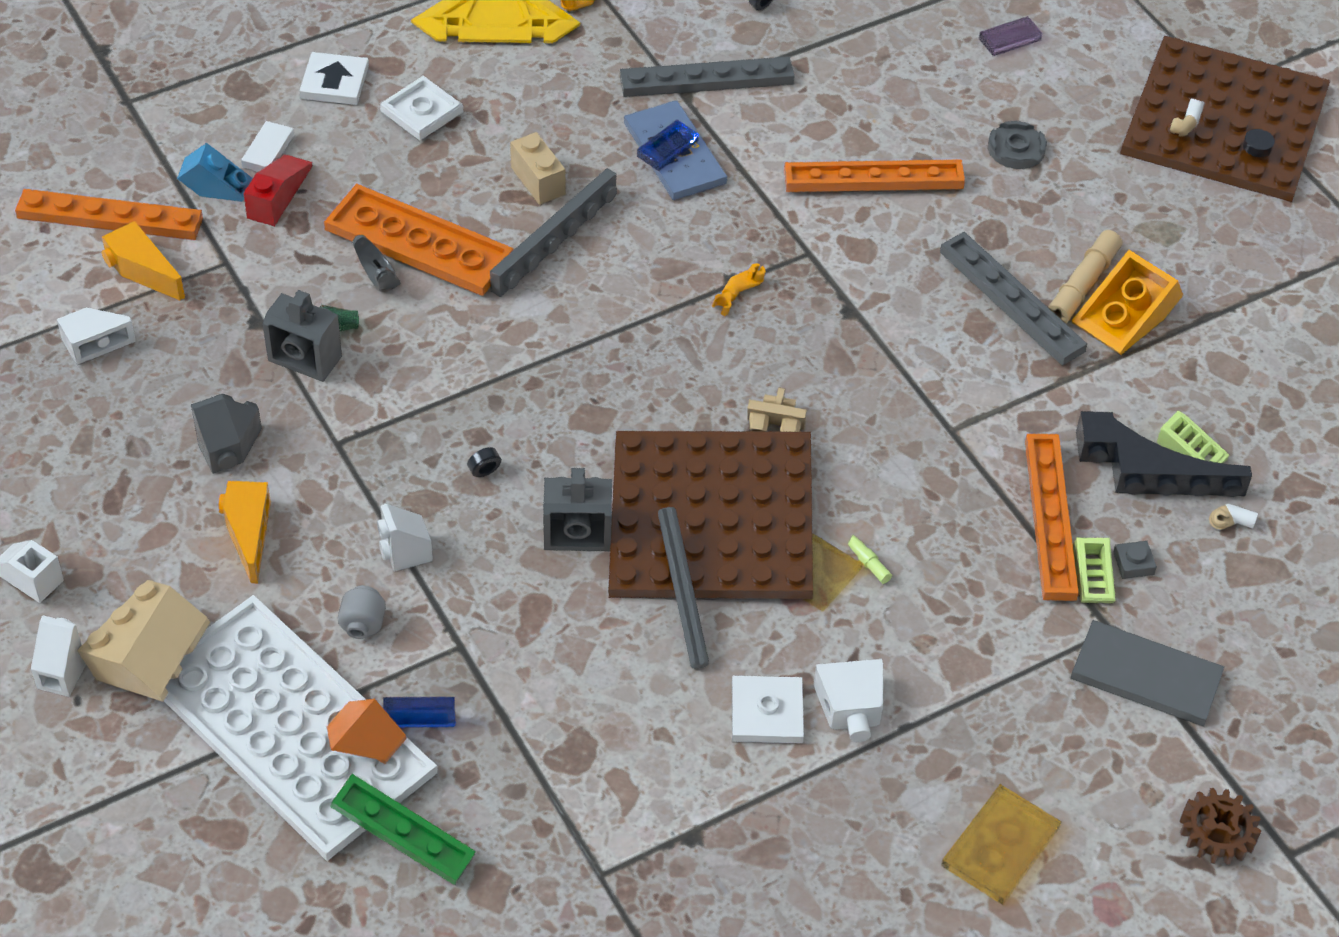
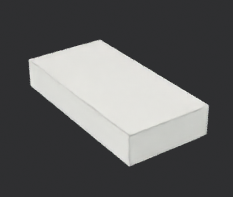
M266 121L241 159L242 168L258 172L279 159L294 137L293 128Z

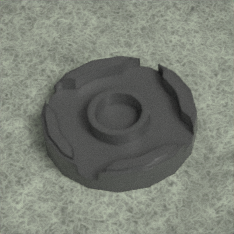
M1008 121L1000 124L999 128L993 129L990 132L987 147L990 156L997 163L1008 168L1027 169L1038 165L1043 160L1047 141L1041 131L1034 130L1033 125L1021 121Z

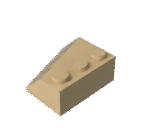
M147 580L136 588L134 594L121 607L112 612L111 617L98 630L88 636L87 641L77 651L97 681L163 702L169 693L165 687L170 679L178 678L182 671L180 662L185 655L194 651L210 621L172 587Z

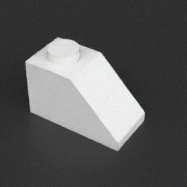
M86 307L57 319L61 339L76 365L136 342L132 321L129 316Z

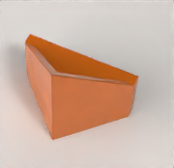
M376 699L348 701L327 726L330 749L332 751L373 758L383 764L388 762L406 740V734Z

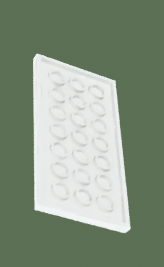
M254 595L205 630L194 651L185 655L180 662L182 671L178 678L170 679L165 687L169 693L164 702L326 861L366 831V829L331 808L333 799L351 774H354L398 803H401L438 773L437 765L407 737L386 764L373 758L332 751L330 749L327 726L348 701L366 699Z

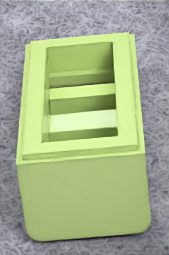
M1177 411L1160 429L1157 443L1163 447L1205 460L1204 458L1210 454L1213 457L1209 461L1224 463L1229 458V454L1180 411ZM1197 447L1201 448L1198 453L1195 451Z
M1077 537L1073 543L1081 603H1114L1116 599L1110 538ZM1085 554L1098 555L1099 559H1087ZM1086 566H1100L1101 570H1087ZM1087 577H1102L1103 581H1088ZM1088 588H1104L1105 594H1090Z

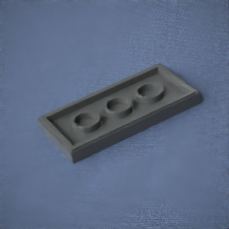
M1092 620L1070 679L1204 727L1225 666Z

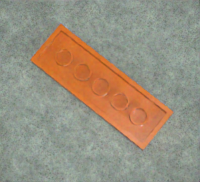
M357 183L324 221L325 230L352 242L357 235H364L383 255L481 296H484L491 287L490 270L514 250V248Z

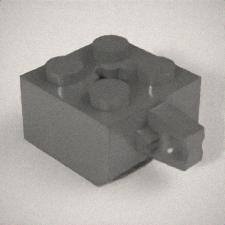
M301 290L295 293V297L281 293L266 312L263 321L268 361L324 382L342 357L338 314L333 313L329 309L313 305L310 294Z
M571 468V478L544 477V550L610 551L612 479L585 478V468Z

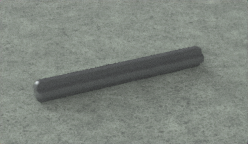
M674 507L662 508L658 511V517L690 665L693 669L704 668L709 665V658L677 512Z

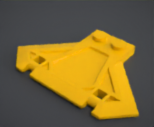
M442 0L411 19V23L434 40L446 42L447 36H458V42L532 43V38H543V43H554L580 26L578 20L549 0Z

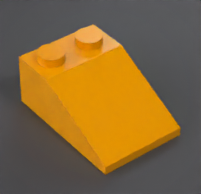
M1128 250L1071 321L1074 325L1122 355L1162 322L1184 295L1178 280L1131 250Z

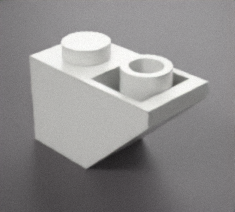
M389 504L380 505L382 519L377 520V527L381 537L379 547L383 560H390L393 571L433 561L431 539L422 515Z
M33 540L12 544L0 555V577L39 603L64 581L58 557Z
M42 616L39 622L31 671L37 689L70 697L86 664L77 651L82 644L76 624L65 618L59 617L55 619Z

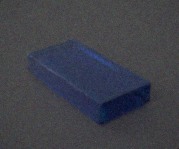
M675 120L637 149V157L657 171H660L697 143L699 134L679 120Z
M383 697V709L399 727L456 726L455 697Z

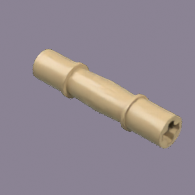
M1104 230L1099 235L1092 247L1085 252L1083 261L1074 270L1068 282L1059 288L1058 294L1048 306L1065 324L1068 323L1077 308L1084 303L1085 295L1094 286L1102 271L1108 269L1111 260L1121 248L1123 242L1116 232Z

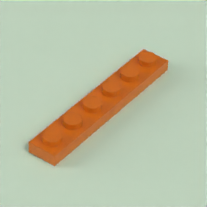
M961 159L785 162L784 164L786 192L964 189L965 185Z
M32 189L23 190L15 209L17 219L107 230H117L135 221L145 234L196 240L203 220L202 210Z
M1026 434L1025 447L1043 600L1077 601L1079 592L1059 434Z

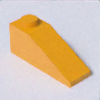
M135 221L102 236L104 250L101 253L108 267L113 266L122 277L179 301L185 298L181 276Z
M228 481L226 493L220 494L219 513L225 516L226 527L250 582L258 584L271 506L268 482Z

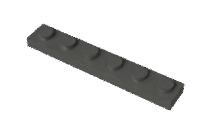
M790 56L620 69L623 97L794 85L795 77Z
M606 168L491 269V292L501 297L509 289L515 288L529 271H534L547 255L553 254L565 239L573 236L583 223L592 219L597 211L606 203H610L617 194V173Z
M962 232L941 244L940 253L1062 366L1086 352L1087 343L966 232Z

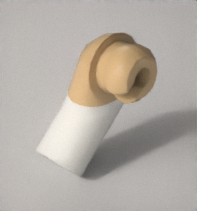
M1190 99L1184 120L1174 118L1170 131L1179 134V136H1186L1198 125L1205 102Z
M1226 504L1212 511L1209 521L1212 527L1220 530L1235 524L1253 529L1258 513L1232 504Z

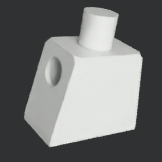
M882 659L816 665L814 688L830 728L834 730L848 729L850 740L853 742L868 740L871 737L870 727L879 725L883 709Z

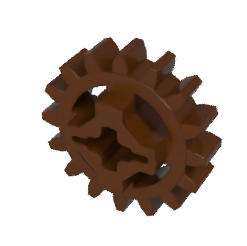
M1210 788L1207 797L1199 791L1196 793L1194 800L1189 799L1179 821L1183 824L1180 835L1189 836L1186 844L1187 848L1195 846L1199 848L1197 857L1201 858L1208 854L1212 864H1215L1218 857L1223 858L1226 865H1230L1234 856L1239 861H1243L1247 852L1252 853L1261 834V830L1257 828L1260 817L1251 816L1254 809L1252 804L1246 806L1241 804L1242 795H1238L1233 799L1230 797L1229 789H1225L1222 795H1217L1216 790ZM1198 815L1201 817V819H1200V821H1199V823L1201 824V826H1198V823H1197V816H1198ZM1239 826H1242L1243 829L1242 838L1240 836L1241 829L1239 828Z

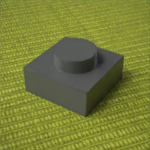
M1148 541L1115 544L1113 554L1122 579L1155 575L1157 566Z

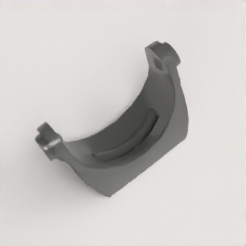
M357 235L352 242L355 252L375 288L379 291L381 289H394L399 286L401 282L385 256L366 236Z

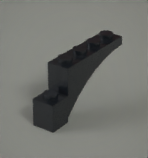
M1080 412L1076 428L1079 462H1112L1115 493H1128L1131 495L1161 494L1165 496H1246L1252 478L1251 466L1212 462L1173 451L1131 430L1114 418L1113 412Z

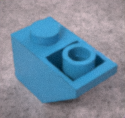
M205 143L184 158L177 177L180 182L200 197L239 202L244 201L243 193L253 179L208 143Z

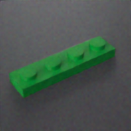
M354 774L350 775L331 803L332 809L454 886L476 853L472 848Z

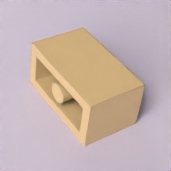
M537 132L510 142L511 168L539 205L566 195L565 168Z

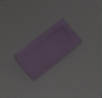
M1026 16L980 31L979 40L992 56H996L1041 41L1043 33Z

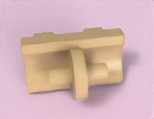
M779 387L777 396L765 394L763 402L749 399L747 415L750 431H768L769 424L781 426L780 431L800 432V430H805L807 409L795 408L796 400L784 398L785 388Z

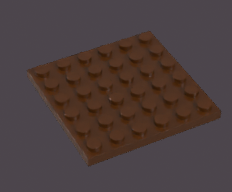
M1164 35L1122 144L1120 154L1292 202L1331 80ZM1190 99L1205 102L1198 125L1186 136H1179V134L1170 131L1174 118L1184 120ZM1262 129L1272 134L1275 143L1272 152L1268 156L1255 157L1244 150L1243 142L1248 131Z
M616 431L608 585L609 598H676L658 517L660 509L674 507L677 512L695 598L813 599L811 432Z

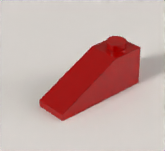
M285 154L258 171L243 193L247 219L275 227L313 167V163Z

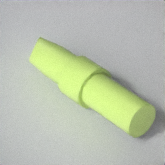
M852 535L848 546L858 556V560L882 584L889 582L892 574L878 560V556L870 548H867L862 541Z

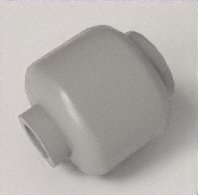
M357 586L347 591L342 597L338 613L339 626L350 637L355 639H364L377 634L382 627L385 615V600L376 589L369 586Z

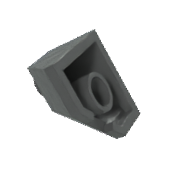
M219 394L191 404L198 446L212 474L243 463L262 429L257 404L246 401L244 404L234 401L232 396Z

